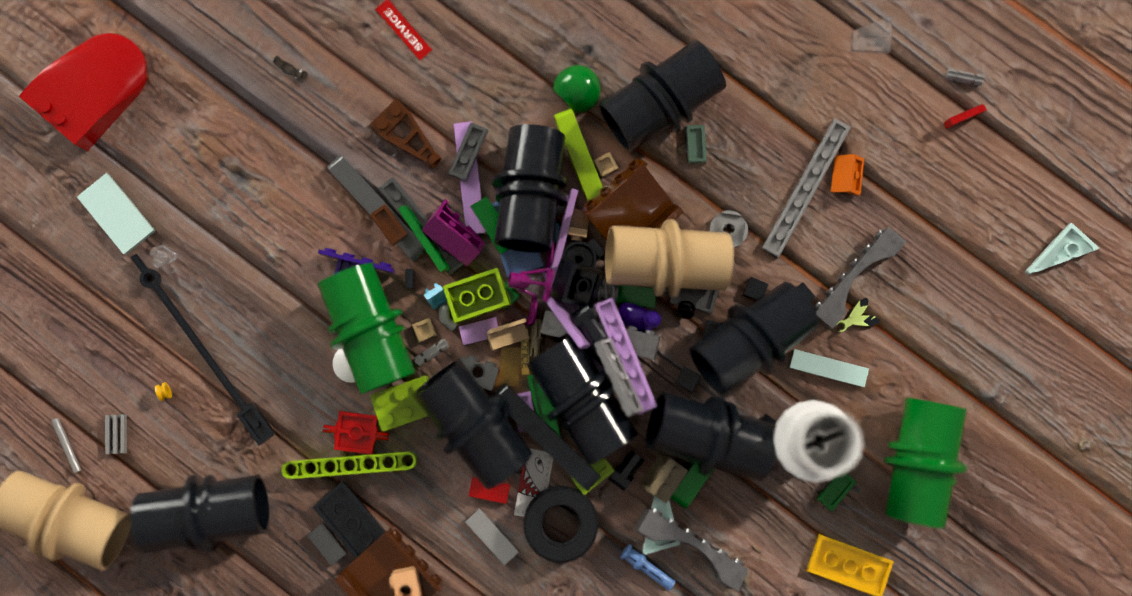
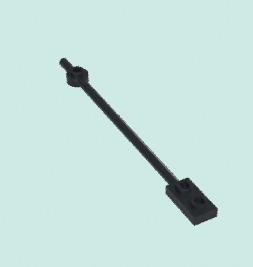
M138 254L131 256L132 261L141 272L140 283L144 287L153 289L241 409L236 415L258 446H261L276 435L254 403L250 405L245 403L160 286V273L156 270L148 269ZM151 276H154L153 282L149 280Z

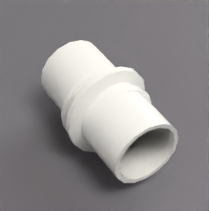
M815 400L800 402L787 409L776 423L773 438L776 456L783 467L799 479L812 482L831 480L853 467L860 457L862 439L859 429L853 420L833 405ZM814 436H817V437H823V436H824L823 439H820V440L814 442V445H815V446H813V445H805V446H804V445H803V444H805V443H807V442H810V441H812V440H815V439H814Z

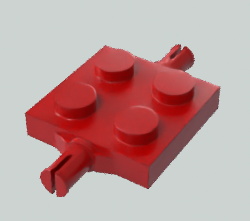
M339 411L338 421L335 426L323 425V428H328L323 429V433L334 434V450L372 455L377 439L388 441L389 437L382 436L390 435V433L378 432L377 415Z

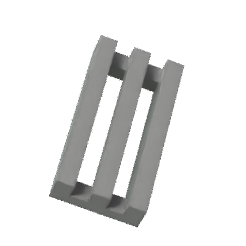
M127 414L105 415V454L127 453ZM112 419H113V450H112ZM118 419H120L121 449H118Z

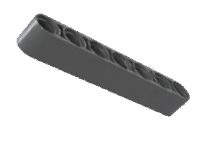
M341 154L327 166L331 173L369 214L386 204ZM387 205L408 234L407 237L397 244L415 262L426 250L414 233Z

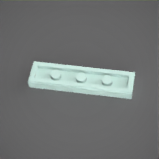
M793 349L789 364L791 369L860 387H865L869 368Z

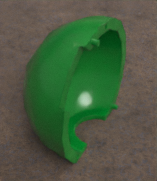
M569 66L562 70L555 78L553 92L568 105L569 109L573 110V113L587 112L599 100L601 92L600 80L586 66Z

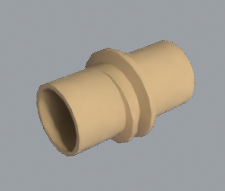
M674 219L665 220L661 228L611 226L608 231L605 249L606 282L608 285L652 287L654 295L658 297L662 296L665 288H667L670 297H677L680 288L724 291L728 288L732 277L734 258L732 238L726 232L679 230V226Z
M16 471L0 486V530L27 540L30 552L37 556L43 555L51 561L67 556L101 571L107 569L115 561L125 545L131 529V515L86 497V488L81 483L72 484L66 489L65 486L56 485L24 471Z

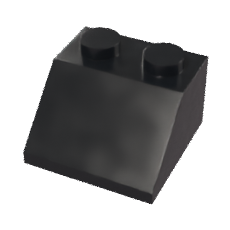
M560 259L550 296L562 302L579 306L588 304L593 309L604 271Z

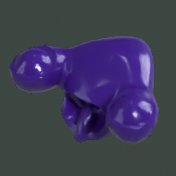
M623 302L619 307V314L625 328L626 325L637 327L638 332L645 333V330L652 331V328L660 325L661 316L656 311L645 309L630 302Z

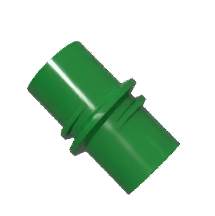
M366 263L343 270L321 280L317 284L332 321V325L328 330L331 335L338 336L330 343L331 349H343L360 395L416 373L401 336V332L405 329L404 325L397 324L395 321L403 314L402 309L390 308L373 263Z
M906 397L898 441H892L888 444V447L896 451V454L884 458V462L893 467L885 515L918 525L945 528L952 488L957 482L955 473H963L967 470V465L958 460L966 408Z

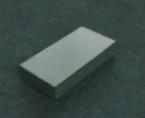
M705 125L685 126L687 164L706 163Z

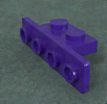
M325 248V250L319 249L318 254L338 260L334 274L358 265L373 263L371 259L364 257L361 260L355 259V255L345 252L343 255L336 254V250ZM380 262V265L373 263L375 270L395 274L391 264Z

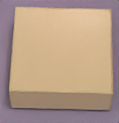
M610 152L593 160L602 178L619 170Z
M430 318L412 324L418 343L437 336Z

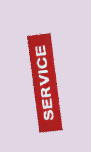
M385 0L375 9L419 60L432 51L430 46L390 0Z

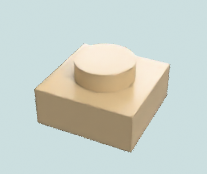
M569 227L568 237H571L572 241L582 242V239H587L588 230Z

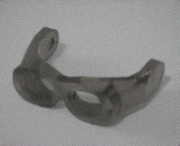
M279 56L274 58L273 63L283 73L287 75L293 74L294 78L299 82L307 80L308 73L306 71L296 69ZM286 66L291 67L292 71L285 70Z

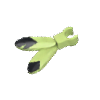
M867 298L859 300L849 317L838 322L843 325V329L838 330V332L845 331L851 325L874 326L879 323L880 320L875 316H861L868 306Z

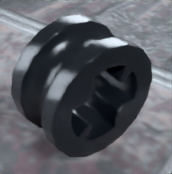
M681 301L678 305L677 315L683 319H691L694 316L695 305L690 301Z

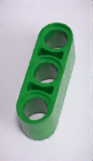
M692 463L689 466L688 472L670 497V499L684 509L690 505L710 476V474L704 476L698 473V463Z

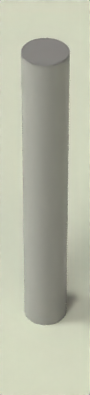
M55 418L51 420L74 474L82 471L60 419Z

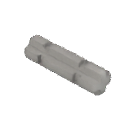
M948 69L945 79L981 86L984 76L979 74L975 76L974 73L956 72V70Z
M442 339L437 342V345L434 344L423 351L422 355L419 354L414 357L417 366H422L426 363L425 361H429L440 354V351L448 349L449 344L447 341Z

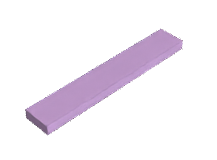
M471 122L454 123L457 152ZM476 158L467 181L460 180L465 226L469 225L478 235L486 234L470 208L472 204L482 199Z
M571 189L568 194V201L566 202L550 267L554 271L553 281L562 258L578 194L576 189Z
M613 297L595 304L608 338H611L642 405L643 411L639 412V415L657 408Z

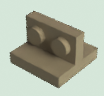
M660 453L639 485L667 503L688 470L668 456Z

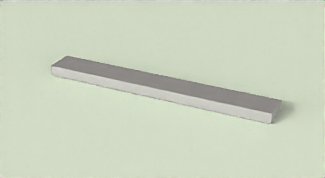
M835 118L833 119L762 246V250L779 258L851 128L850 126Z

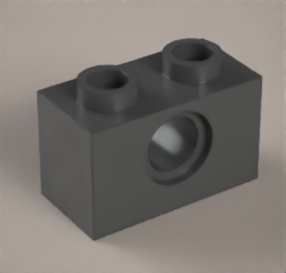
M467 355V358L462 357V363L482 388L493 391L500 371L499 368H496L497 364L489 361L483 364L478 362L477 357ZM476 367L483 369V375L480 378H476L473 375V370Z

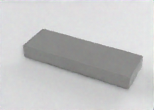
M480 508L465 521L504 565L519 552Z

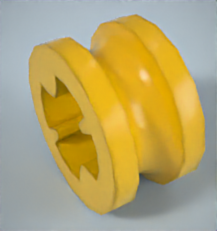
M166 382L162 383L161 386H155V392L160 401H165V398H172L171 389Z

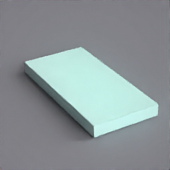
M108 173L104 174L77 196L124 255H127L155 232V229Z

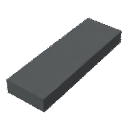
M472 122L470 123L448 175L464 182L467 181L487 136L488 129Z

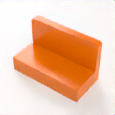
M855 154L836 155L834 157L832 193H848L853 196L861 195L864 158Z

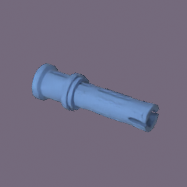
M631 544L625 547L619 557L621 560L625 559L632 564L635 570L640 569L666 588L667 591H670L676 582L646 560L647 557L644 554L634 550Z

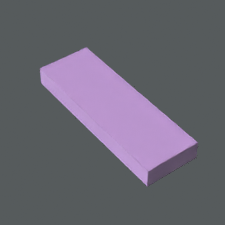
M550 298L547 302L548 306L579 348L588 349L591 343L558 299Z

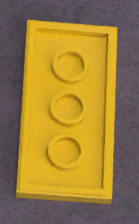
M818 534L806 571L873 596H883L894 561Z

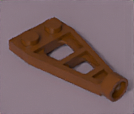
M397 99L370 124L384 140L425 162L431 169L436 167L442 158L433 150L410 111ZM402 121H405L411 129V133L405 139H401L393 134V130ZM416 136L424 144L419 151H415L408 145Z

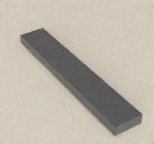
M393 177L378 188L405 222L406 220L398 210L402 205L409 206L421 225L425 226L428 221L427 217ZM432 239L450 266V270L447 271L450 276L464 266L463 263L457 261L452 254L442 249Z

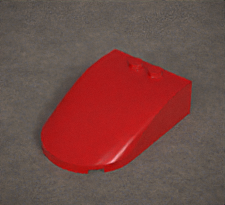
M113 33L99 34L76 46L51 63L22 91L19 97L74 145L88 152L143 90L148 76L146 74L147 61L141 49L130 39Z

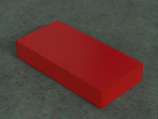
M981 104L949 118L943 124L946 129L981 115L987 109L984 104Z
M472 477L468 496L507 504L510 484L501 483L492 489H486L477 477Z

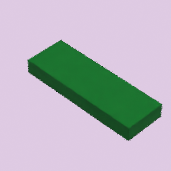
M486 196L472 204L470 208L498 253L502 255L509 249L502 248L494 243L498 213Z

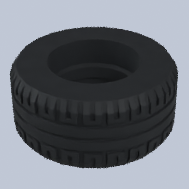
M559 485L544 489L531 500L524 515L523 529L527 543L539 557L549 562L568 563L569 561L577 560L579 557L581 558L592 547L597 537L598 518L592 502L586 495L573 487ZM564 505L570 507L579 518L578 532L569 541L555 542L549 539L543 531V517L554 506Z

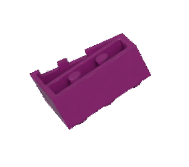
M444 199L431 214L421 231L428 238L437 242L442 249L452 254L457 261L468 266L481 252L485 243L469 225L466 227L459 219L461 217L458 212L454 214L447 206L449 202Z

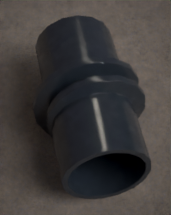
M694 40L657 66L651 62L642 63L639 69L640 75L634 77L630 84L601 102L599 109L616 139L628 152H632L666 128H670L675 133L681 130L679 120L682 119L684 122L690 123L693 120L691 112L726 88V80L710 51L702 43Z
M533 124L516 125L509 129L504 170L496 174L492 180V186L496 190L495 200L499 203L494 238L496 245L505 249L526 253H545L552 250L557 206L568 201V195L560 190L565 188L568 183L567 179L561 176L566 137L562 132L547 126Z
M785 281L748 307L737 303L730 307L727 312L728 320L691 346L689 353L704 380L713 390L724 396L760 371L768 376L774 372V364L778 367L785 365L787 362L785 352L819 328L818 316L807 297L796 286Z
M571 336L527 364V367L554 408L547 417L550 421L561 419L563 429L568 430L589 465L613 453L639 434L614 396L613 384L606 383L609 376L605 370L599 371L586 350L579 348Z
M460 359L453 361L437 372L412 395L439 429L435 437L438 440L445 438L448 440L443 451L447 455L456 451L486 489H492L506 481L531 457L532 451L508 422L509 415L507 411L500 409L503 406L504 399L498 394L489 397Z
M664 391L659 395L656 400L657 408L652 409L647 426L646 447L648 449L684 459L689 463H698V473L707 476L712 472L713 468L758 481L766 479L777 457L773 441L775 424L739 414L736 404L729 401L723 402L722 399L714 396L701 403Z
M190 475L187 477L183 487L136 494L131 506V529L135 544L143 553L186 547L188 550H200L204 554L216 551L220 541L267 533L270 521V507L266 486L260 475L217 481L213 475H207L204 477L203 483L198 475Z

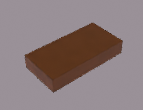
M386 204L370 214V217L392 246L408 236Z

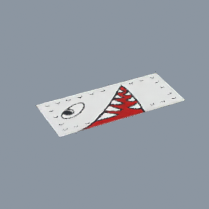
M530 449L532 455L522 467L514 515L524 517L531 500L538 493L548 488L553 458L546 451Z

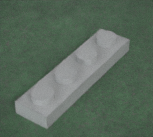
M611 338L594 343L597 354L604 364L605 372L613 384V389L618 395L622 409L627 417L643 411Z

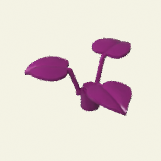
M554 243L552 250L547 252L545 268L526 272L521 271L520 273L510 272L508 287L517 288L518 291L532 297L527 322L524 324L526 326L533 325L536 320L537 294L525 288H528L529 284L545 286L544 302L549 301L552 291L551 283L554 277V271L550 269L554 256ZM542 272L547 273L546 282L531 281L530 276H527Z

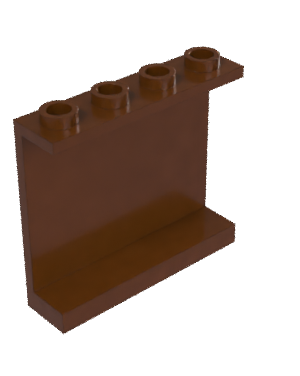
M639 158L633 160L624 172L616 175L614 181L608 186L603 187L594 199L589 200L581 210L606 241L611 226L661 228L665 220H676L684 213L678 205L670 200L646 168L647 162Z
M391 527L334 579L349 596H395L394 588L391 589L389 577H391V574L396 569L414 566L419 572L423 596H433L436 592L439 593L443 587L442 579L436 573L432 574L428 569L429 565L426 561L419 559L415 555L416 551L409 544L406 545L401 540L403 539L402 535L397 530L393 531ZM408 586L401 587L404 593H411V589Z

